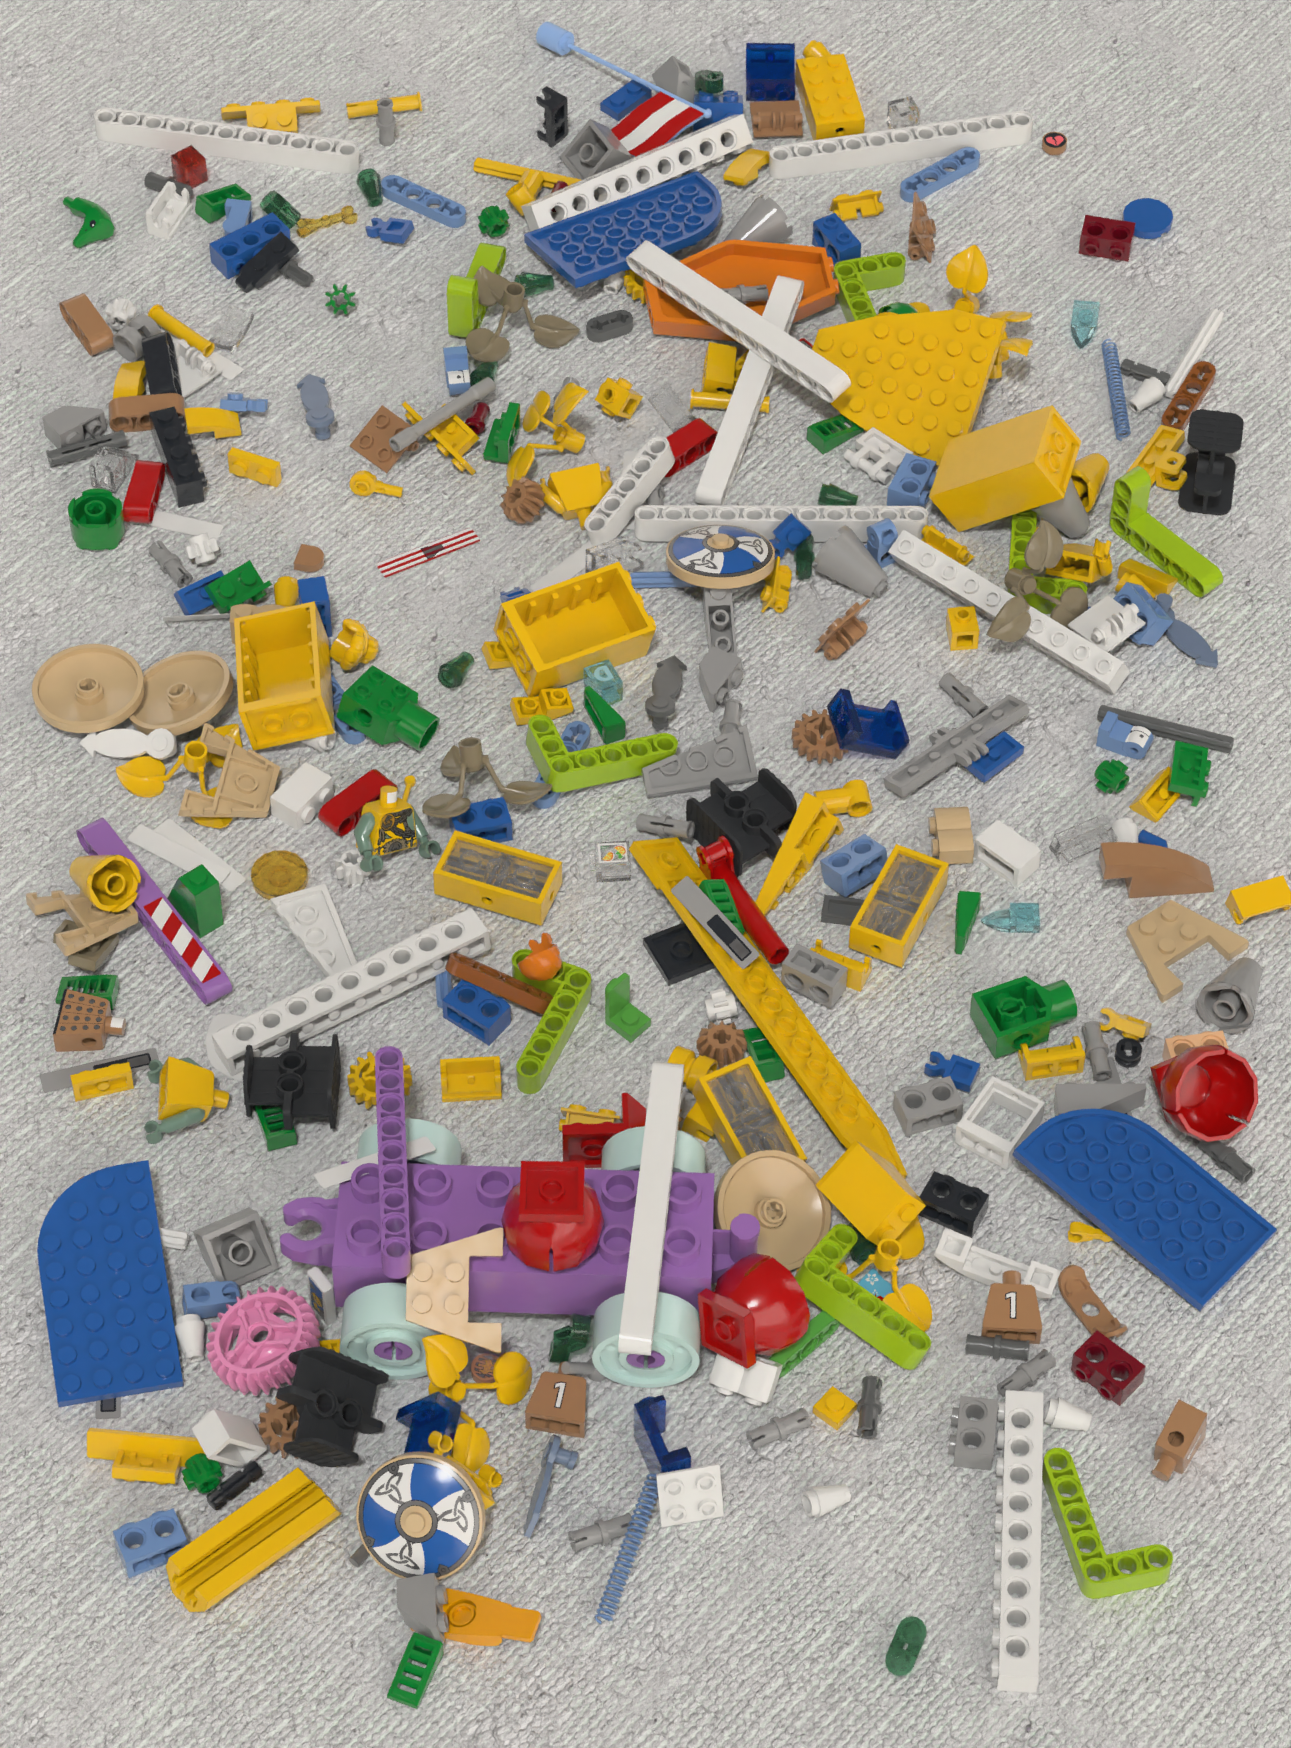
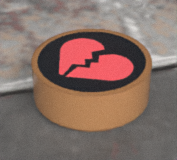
M1049 132L1043 136L1042 149L1047 154L1060 155L1066 151L1067 138L1062 133Z

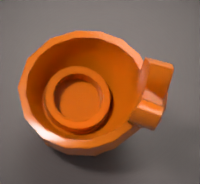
M543 933L541 935V943L536 940H529L528 944L533 952L517 964L520 972L530 980L545 981L552 979L562 965L557 944H552L550 934Z

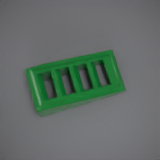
M236 183L196 196L195 213L207 223H212L226 215L225 203L227 198L250 201L251 195Z
M841 414L808 426L806 439L824 455L864 430ZM844 423H848L851 427L848 428Z
M590 686L584 687L583 706L603 743L607 745L624 739L626 727L624 719Z
M703 880L699 885L701 891L743 935L745 930L725 880Z
M959 891L957 895L955 918L956 954L962 955L979 913L980 892Z
M118 975L62 977L55 1002L56 1004H61L64 989H67V987H73L72 990L77 992L79 988H84L83 993L110 1001V1008L114 1010L120 988Z
M754 1027L743 1030L744 1038L747 1042V1055L752 1057L764 1081L770 1082L783 1079L785 1077L784 1063L768 1040L751 1042L766 1038L760 1028Z
M254 1105L268 1152L297 1145L294 1126L292 1130L270 1132L284 1128L283 1121L270 1125L267 1124L283 1120V1110L280 1109L279 1105L262 1110V1108L273 1105ZM281 1112V1114L265 1117L268 1114Z
M414 1632L405 1649L387 1698L418 1709L444 1655L443 1643ZM412 1661L426 1665V1668L414 1665ZM409 1673L414 1676L420 1677L421 1680L418 1681L412 1679L410 1677H407L406 1674ZM401 1684L416 1689V1693L413 1694L400 1689Z

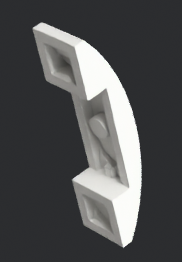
M946 1228L944 1229L934 1256L952 1269L988 1286H991L993 1283H1002L1003 1273L1015 1270L1021 1273V1284L1033 1285L1035 1287L1037 1298H1051L1061 1270L1033 1260L1030 1266L973 1246V1238Z

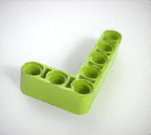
M479 243L467 276H450L447 285L449 335L466 338L472 330L480 328L488 307L479 304L478 280L473 278L481 266L497 275H501L506 259V247Z
M888 252L844 260L835 264L833 279H837L839 284V294H836V297L847 323L876 316L867 291L894 287L904 282L906 258L903 254Z
M1136 466L1118 478L1114 483L1110 513V526L1112 530L1166 574L1178 578L1177 582L1193 595L1199 598L1205 596L1222 584L1223 575L1220 569L1147 513L1151 479L1144 468Z
M1031 509L1012 515L1008 571L1012 568L1022 570L1023 567L1031 569L1026 564L1024 558L1026 546L1036 530L1037 514ZM1034 576L1037 584L1036 588L1059 601L1062 593L1070 587H1078L1087 595V586L1082 581ZM1007 588V592H1008V593H1010V594H1012L1013 596L1017 597L1014 593L1010 592V589H1009V588ZM1033 592L1022 595L1031 607L1043 614H1051L1057 606Z
M535 715L529 719L526 735V746L545 784H552L551 791L557 793L641 776L642 768L676 755L678 741L675 736L668 733H659L568 753L553 721L545 715Z
M520 949L512 956V977L553 996L516 1065L518 1089L525 1094H535L545 1084L591 1000V974L581 967L562 961L561 968L552 979L545 981L530 980L520 972L517 964L533 951Z
M836 1224L808 1254L794 1278L804 1291L805 1297L900 1367L908 1370L916 1369L931 1346L929 1336L839 1270L856 1244L858 1237L855 1230L850 1226Z
M1062 1448L1048 1450L1043 1460L1042 1481L1082 1594L1091 1599H1100L1164 1584L1169 1579L1173 1562V1554L1170 1549L1164 1545L1154 1544L1106 1555L1072 1456ZM1053 1466H1058V1467H1060V1468H1062V1469H1061V1470H1056V1469H1053L1052 1467H1053ZM1067 1493L1070 1494L1072 1497H1064L1061 1494ZM1070 1521H1078L1081 1524L1075 1525L1072 1524ZM1086 1548L1089 1549L1091 1552L1085 1553L1082 1552L1080 1549ZM1151 1563H1159L1162 1567H1155ZM1126 1569V1570H1129V1571L1132 1572V1573H1131V1574H1125V1573H1122L1120 1570ZM1096 1576L1099 1577L1101 1580L1095 1581L1090 1579L1089 1577Z

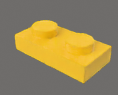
M234 447L228 452L230 473L274 487H278L282 481L280 462Z
M129 1062L112 1064L105 1068L91 1071L85 1070L78 1074L70 1075L75 1102L134 1089Z

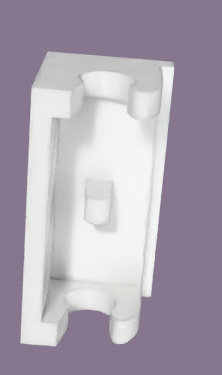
M168 181L145 213L148 234L167 240L172 239L193 209V205L190 204L189 192L186 188L182 190V196L176 193V186L173 182Z

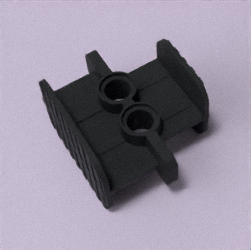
M1199 409L1191 413L1187 442L1198 452H1192L1185 456L1186 463L1183 465L1182 470L1187 473V480L1179 489L1178 504L1181 509L1188 512L1211 515H1225L1231 510L1236 464L1232 458L1225 456V453H1235L1241 448L1244 422L1239 415Z
M767 768L759 770L758 781L743 791H731L719 778H716L710 782V797L701 802L695 798L687 800L686 821L694 822L695 831L693 838L705 847L718 841V837L725 836L733 850L734 872L737 877L742 875V865L764 851L773 859L776 858L782 842L773 831L781 826L789 829L797 811V803L791 790Z
M291 1033L289 1050L283 1052L279 1057H254L252 1045L246 1046L243 1068V1092L247 1117H252L253 1105H279L280 1109L283 1110L284 1130L293 1129L294 1117H329L330 1129H336L341 1079L338 1034H333L331 1046H300L299 1033Z
M311 1347L290 1353L289 1361L297 1365L293 1385L278 1388L276 1398L296 1406L300 1417L295 1440L285 1443L283 1450L294 1457H299L320 1467H339L358 1462L359 1455L350 1451L354 1430L363 1434H373L382 1431L383 1422L371 1417L377 1385L387 1383L389 1375L382 1370L368 1366V1364L361 1363L358 1360L351 1359L349 1356H344L342 1353H337L325 1347Z

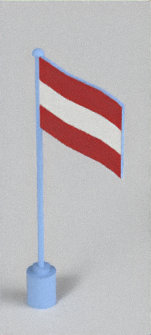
M544 22L537 31L536 41L538 44L560 55H565L574 50L659 92L639 105L611 129L632 157L639 156L671 142L702 118H710L712 115L710 109L705 110L575 46L574 35L551 22Z

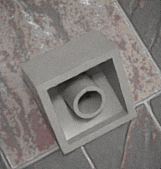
M592 119L588 120L559 156L574 176L581 180L633 158L608 127Z
M249 1207L193 1231L202 1257L215 1281H233L240 1286L279 1269L257 1211Z

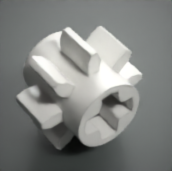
M115 299L113 304L108 303L105 311V314H107L106 322H109L112 328L121 330L137 317L135 314L137 307H134L133 303L127 299Z
M206 532L188 538L190 545L184 547L188 559L194 558L196 564L215 559L214 551L219 550L215 537L209 539Z
M358 849L344 850L341 859H335L337 879L343 878L347 885L361 884L364 875H370V872H364L360 867V862L364 856L360 855Z
M723 988L709 991L711 998L704 1000L708 1021L716 1020V1024L719 1025L723 1019L725 1025L731 1024L730 1016L738 1015L733 993L726 995Z

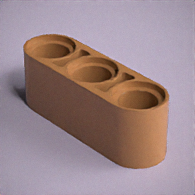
M84 293L59 303L65 322L89 355L92 356L115 347L113 344L114 335Z
M177 393L114 398L109 402L108 406L109 426L115 432L123 430L124 433L150 431L149 412L174 406L178 417L183 416L186 422L185 400Z

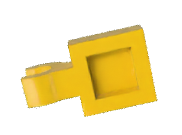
M1109 1007L1101 1009L1100 1012L1107 1014L1110 1018L1108 1024L1099 1022L1102 1031L1115 1027V1029L1123 1031L1122 1035L1124 1037L1135 1040L1149 1035L1152 1023L1127 1014H1119Z

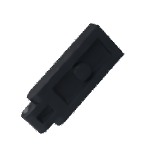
M279 232L240 269L239 273L241 275L237 277L235 283L245 293L250 292L254 287L259 289L300 250L286 235Z

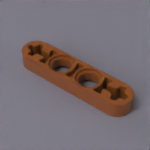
M1200 361L1192 367L1162 415L1161 425L1185 430L1191 413L1198 409L1214 383L1216 368L1212 363ZM1205 373L1202 377V380L1199 379V375ZM1196 388L1200 392L1190 393L1187 391V389ZM1184 404L1189 409L1181 410L1177 408V405ZM1175 417L1177 419V423L1175 422L1173 425H1171Z
M451 953L445 969L450 974L540 1014L545 1013L553 999L552 995L462 954Z

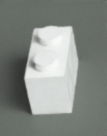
M305 762L270 796L272 815L299 830L305 823H309L314 818L316 812L326 802L333 798L332 777Z
M998 819L975 838L973 857L1015 887H1018L1039 868L1041 850L1033 842L1027 841L1017 834L1012 827L1006 826Z
M217 1409L204 1414L201 1421L192 1428L208 1459L242 1468L248 1462L255 1461L267 1450L251 1419Z

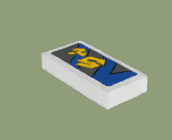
M315 1266L307 1271L310 1305L328 1326L337 1321L334 1286L322 1271Z

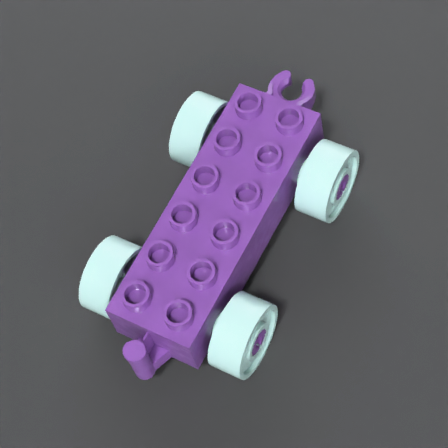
M405 1118L406 1143L425 1136L428 1137L436 1148L435 1151L407 1160L411 1255L492 1229L503 1228L501 1222L510 1190L520 1182L521 1167L461 1165V1144L451 1131L433 1122ZM377 1123L366 1129L360 1136L357 1159L378 1152ZM645 1126L621 1131L605 1143L602 1150L601 1170L585 1169V1182L596 1191L604 1219L602 1233L595 1252L577 1267L553 1272V1250L551 1248L549 1252L550 1272L529 1267L509 1250L503 1229V1257H469L468 1311L594 1315L592 1361L599 1373L623 1385L656 1388L682 1382L692 1376L698 1369L700 1361L698 1293L706 1288L711 1290V1284L717 1283V1279L731 1265L750 1254L757 1253L760 1224L753 1215L743 1213L732 1220L730 1230L713 1229L715 1173H705L706 1155L703 1146L689 1134L678 1130L651 1356L618 1353ZM366 1163L358 1166L353 1171L351 1180L340 1183L338 1198L305 1197L285 1204L283 1206V1216L286 1225L294 1226L303 1220H312L317 1222L322 1228L320 1234L312 1240H301L291 1233H284L280 1236L281 1253L292 1261L316 1266L324 1265L332 1268L336 1307H343L340 1353L384 1371L389 1375V1379L404 1380L428 1375L422 1338L441 1333L406 1321L407 1276L400 1279H392L383 1272L378 1164Z

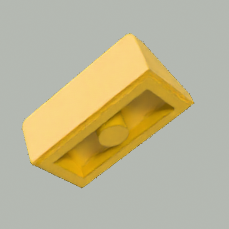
M1130 558L1122 562L1118 568V579H1121L1126 572L1130 575L1134 573L1156 595L1161 593L1169 595L1178 581L1176 577Z
M1168 766L1159 771L1129 805L1133 811L1155 823L1159 821L1181 795V793L1167 790L1170 767Z

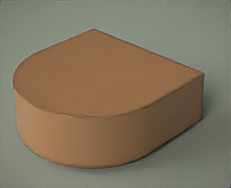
M301 544L294 561V570L304 572L320 570L324 566L323 551L315 546Z

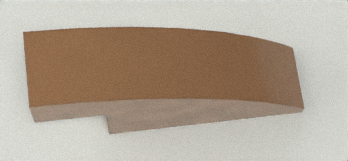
M1104 842L1100 845L1099 860L1103 880L1124 878L1128 898L1214 892L1209 866L1188 854L1144 843Z

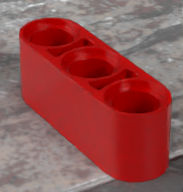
M697 418L666 437L674 455L675 463L664 477L673 476L711 452L718 432L704 420Z
M136 461L123 504L124 522L152 523L165 479L164 462Z
M372 769L326 802L318 813V819L338 836H345L355 829L361 818L363 806L366 803L380 800L381 787L394 786L397 788V791L398 787L379 770Z

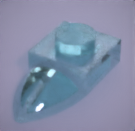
M1074 300L1071 332L1075 343L1080 349L1089 343L1095 330L1098 328L1100 302Z
M1010 903L1009 909L992 912L983 917L981 923L1001 932L1039 933V903Z

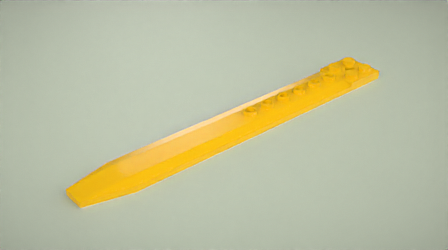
M674 837L633 841L629 851L637 863L644 870L656 889H661L838 1140L847 1149L857 1140L892 1163L905 1179L907 1172L887 1128L747 933L744 932L743 936L759 952V956L745 969H742L671 892V889L686 876L698 887L703 880H708L680 840Z

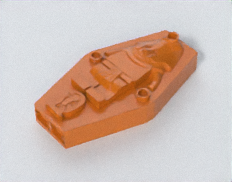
M734 239L723 241L680 260L681 263L720 289L733 288L742 284L744 286L766 285L768 299L778 275L804 281L802 298L792 323L835 304V296L839 294L838 280L833 279L831 273L834 272L832 257H827L825 247ZM643 278V292L653 334L736 341ZM767 301L749 302L745 306L762 316Z

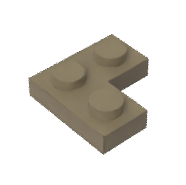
M65 919L54 932L53 943H56L55 934L78 929L75 922ZM115 933L69 955L68 964L79 967L82 970L96 971L117 946L119 933Z

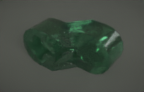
M711 70L696 72L695 90L697 93L700 90L709 94L722 92L724 90L723 73Z
M275 190L270 191L264 196L260 203V208L267 214L273 212L289 229L294 227L301 217V213Z
M573 1313L568 1326L553 1332L548 1362L557 1364L568 1362L570 1353L586 1347L591 1316Z
M906 1617L899 1623L886 1654V1667L896 1677H904L912 1672L927 1635L926 1625L918 1617Z

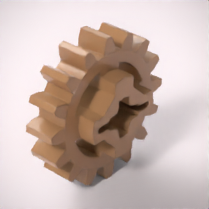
M823 709L822 714L812 710V716L809 717L804 713L802 714V721H795V728H792L793 748H798L799 756L807 754V761L817 758L818 764H821L822 759H827L829 763H832L833 757L841 760L843 752L848 753L850 745H852V726L846 725L845 717L838 719V712L828 715L827 709Z
M275 1396L276 1404L266 1403V1413L263 1412L259 1415V1435H261L265 1445L270 1446L272 1454L281 1450L282 1458H286L288 1453L283 1450V1446L285 1443L295 1440L300 1416L296 1406L284 1402Z

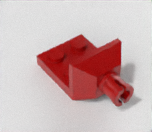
M621 1093V1123H572L562 1125L563 1161L585 1162V1168H601L602 1150L605 1143L621 1131L645 1126L646 1108L629 1093Z

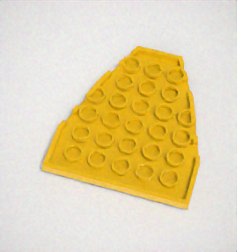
M956 309L874 316L819 329L812 350L843 370L851 380V386L830 403L840 414L866 432L874 427L912 451L913 455L936 461V467L939 468L947 441L972 431L1007 324L1002 320Z

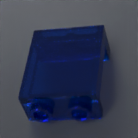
M746 43V101H795V43Z
M840 688L826 706L840 749L897 759L910 741L897 701L890 700L883 709L854 704L850 690Z
M437 1391L399 1408L396 1420L410 1428L404 1453H434V1449L428 1444L429 1435L433 1431L442 1433V1436L445 1434L451 1437L454 1442L462 1405ZM452 1449L446 1453H443V1457L451 1455Z
M664 1395L645 1397L634 1404V1438L650 1474L691 1468V1455L687 1446L668 1452L661 1433L665 1432L666 1400Z

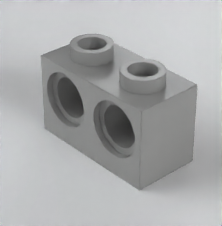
M797 943L782 962L781 982L784 986L832 1009L846 990L848 968Z
M951 1076L941 1079L934 1078L927 1083L906 1086L895 1091L893 1110L907 1137L959 1122L962 1119L963 1102Z
M960 1396L959 1408L953 1407L951 1426L957 1427L956 1435L950 1434L948 1453L954 1454L953 1466L991 1471L998 1400ZM974 1417V1418H977V1419H979V1420H978V1421H973V1420H970L969 1418ZM966 1445H974L977 1448H969Z

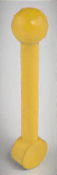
M408 775L404 779L406 787L402 800L406 802L411 787L416 784V779L412 775Z

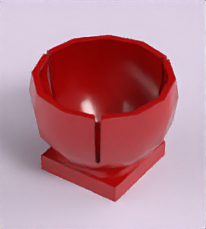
M1201 1045L1190 1047L1180 1055L1150 1067L1165 1120L1180 1132L1199 1141L1211 1142L1230 1139L1247 1126L1245 1123L1238 1122L1229 1116L1250 1123L1258 1104V1079L1247 1060L1241 1055L1222 1045Z
M521 1161L520 1182L510 1190L501 1222L509 1250L525 1265L550 1272L549 1252L552 1248L553 1272L577 1267L595 1252L602 1233L604 1219L596 1191L585 1182V1162Z
M753 1253L740 1259L717 1279L715 1292L706 1288L698 1293L702 1346L747 1369L756 1363L755 1354L770 1356L796 1343L808 1330L810 1312L804 1291L790 1270L775 1258H770L769 1255Z

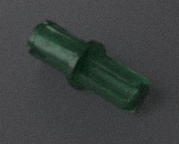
M812 534L808 536V541L806 538L794 552L796 575L802 581L809 579L812 575V562L815 560V553L813 552L814 537Z

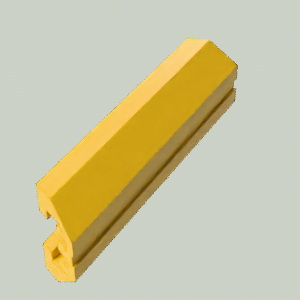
M297 1467L169 1557L166 1570L171 1591L177 1599L181 1600L183 1606L189 1612H204L342 1513L323 1489L303 1470Z

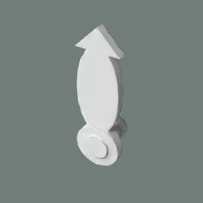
M163 728L155 729L148 735L132 729H111L99 734L98 732L89 733L79 742L93 758L96 757L97 751L101 755L111 758H134L148 753L155 759L162 760L174 756L177 752L174 734Z

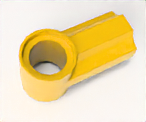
M532 169L524 172L519 182L506 193L507 198L520 216H524L521 206L536 200L543 187V175Z
M851 780L843 788L813 792V796L825 802L830 814L848 812L852 817H863L869 814L873 808L867 784L863 780Z

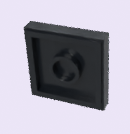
M684 922L643 938L645 949L668 986L716 968Z

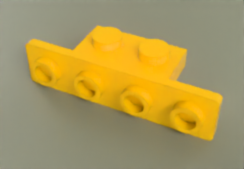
M302 98L300 102H290L283 99L277 100L274 104H265V102L257 101L248 106L232 103L221 108L222 120L247 118L248 127L298 133L296 114L320 112V100Z
M406 401L401 404L408 411L405 417L413 425L423 419ZM456 414L424 434L430 441L434 438L438 441L435 446L446 457L449 454L454 457L451 462L461 472L465 469L472 475L476 472L462 456L480 438Z
M89 1428L87 1431V1457L114 1460L112 1478L130 1482L137 1480L154 1482L161 1485L175 1484L180 1468L185 1467V1462L193 1455L205 1454L195 1437Z

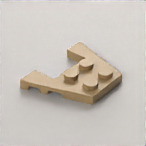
M204 723L200 742L206 745L207 752L224 756L225 762L215 797L185 789L178 816L266 818L270 807V796L274 793L280 767L251 749L248 751L234 743L235 739L228 735L223 737L213 731V726Z
M62 890L51 891V896L37 897V892L26 894L27 905L35 916L65 909L78 926V929L55 934L56 944L65 956L74 954L138 923V913L132 905L120 912L103 911L95 907L81 890L80 894L65 895Z
M1173 900L1167 901L1127 927L1126 935L1140 962H1143L1148 972L1147 976L1151 984H1154L1158 991L1157 996L1162 1003L1181 992L1184 984L1167 967L1207 942L1227 961L1247 950L1249 945L1247 939Z
M503 1228L492 1229L412 1254L411 1270L407 1275L406 1321L488 1349L489 1351L501 1353V1323H469L468 1298L469 1257H503Z

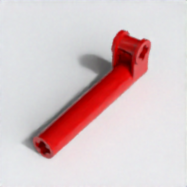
M722 835L714 843L705 847L702 845L698 846L696 852L699 858L700 870L708 880H725L745 931L769 963L779 964L784 961L789 954V949L735 875L734 854L727 838Z

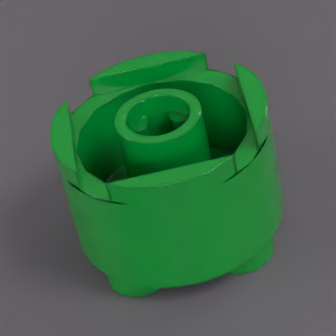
M95 488L83 491L82 496L76 500L74 497L70 501L68 515L71 535L79 549L113 550L118 547L119 541L125 533L122 503L119 498H115L112 492L106 489Z

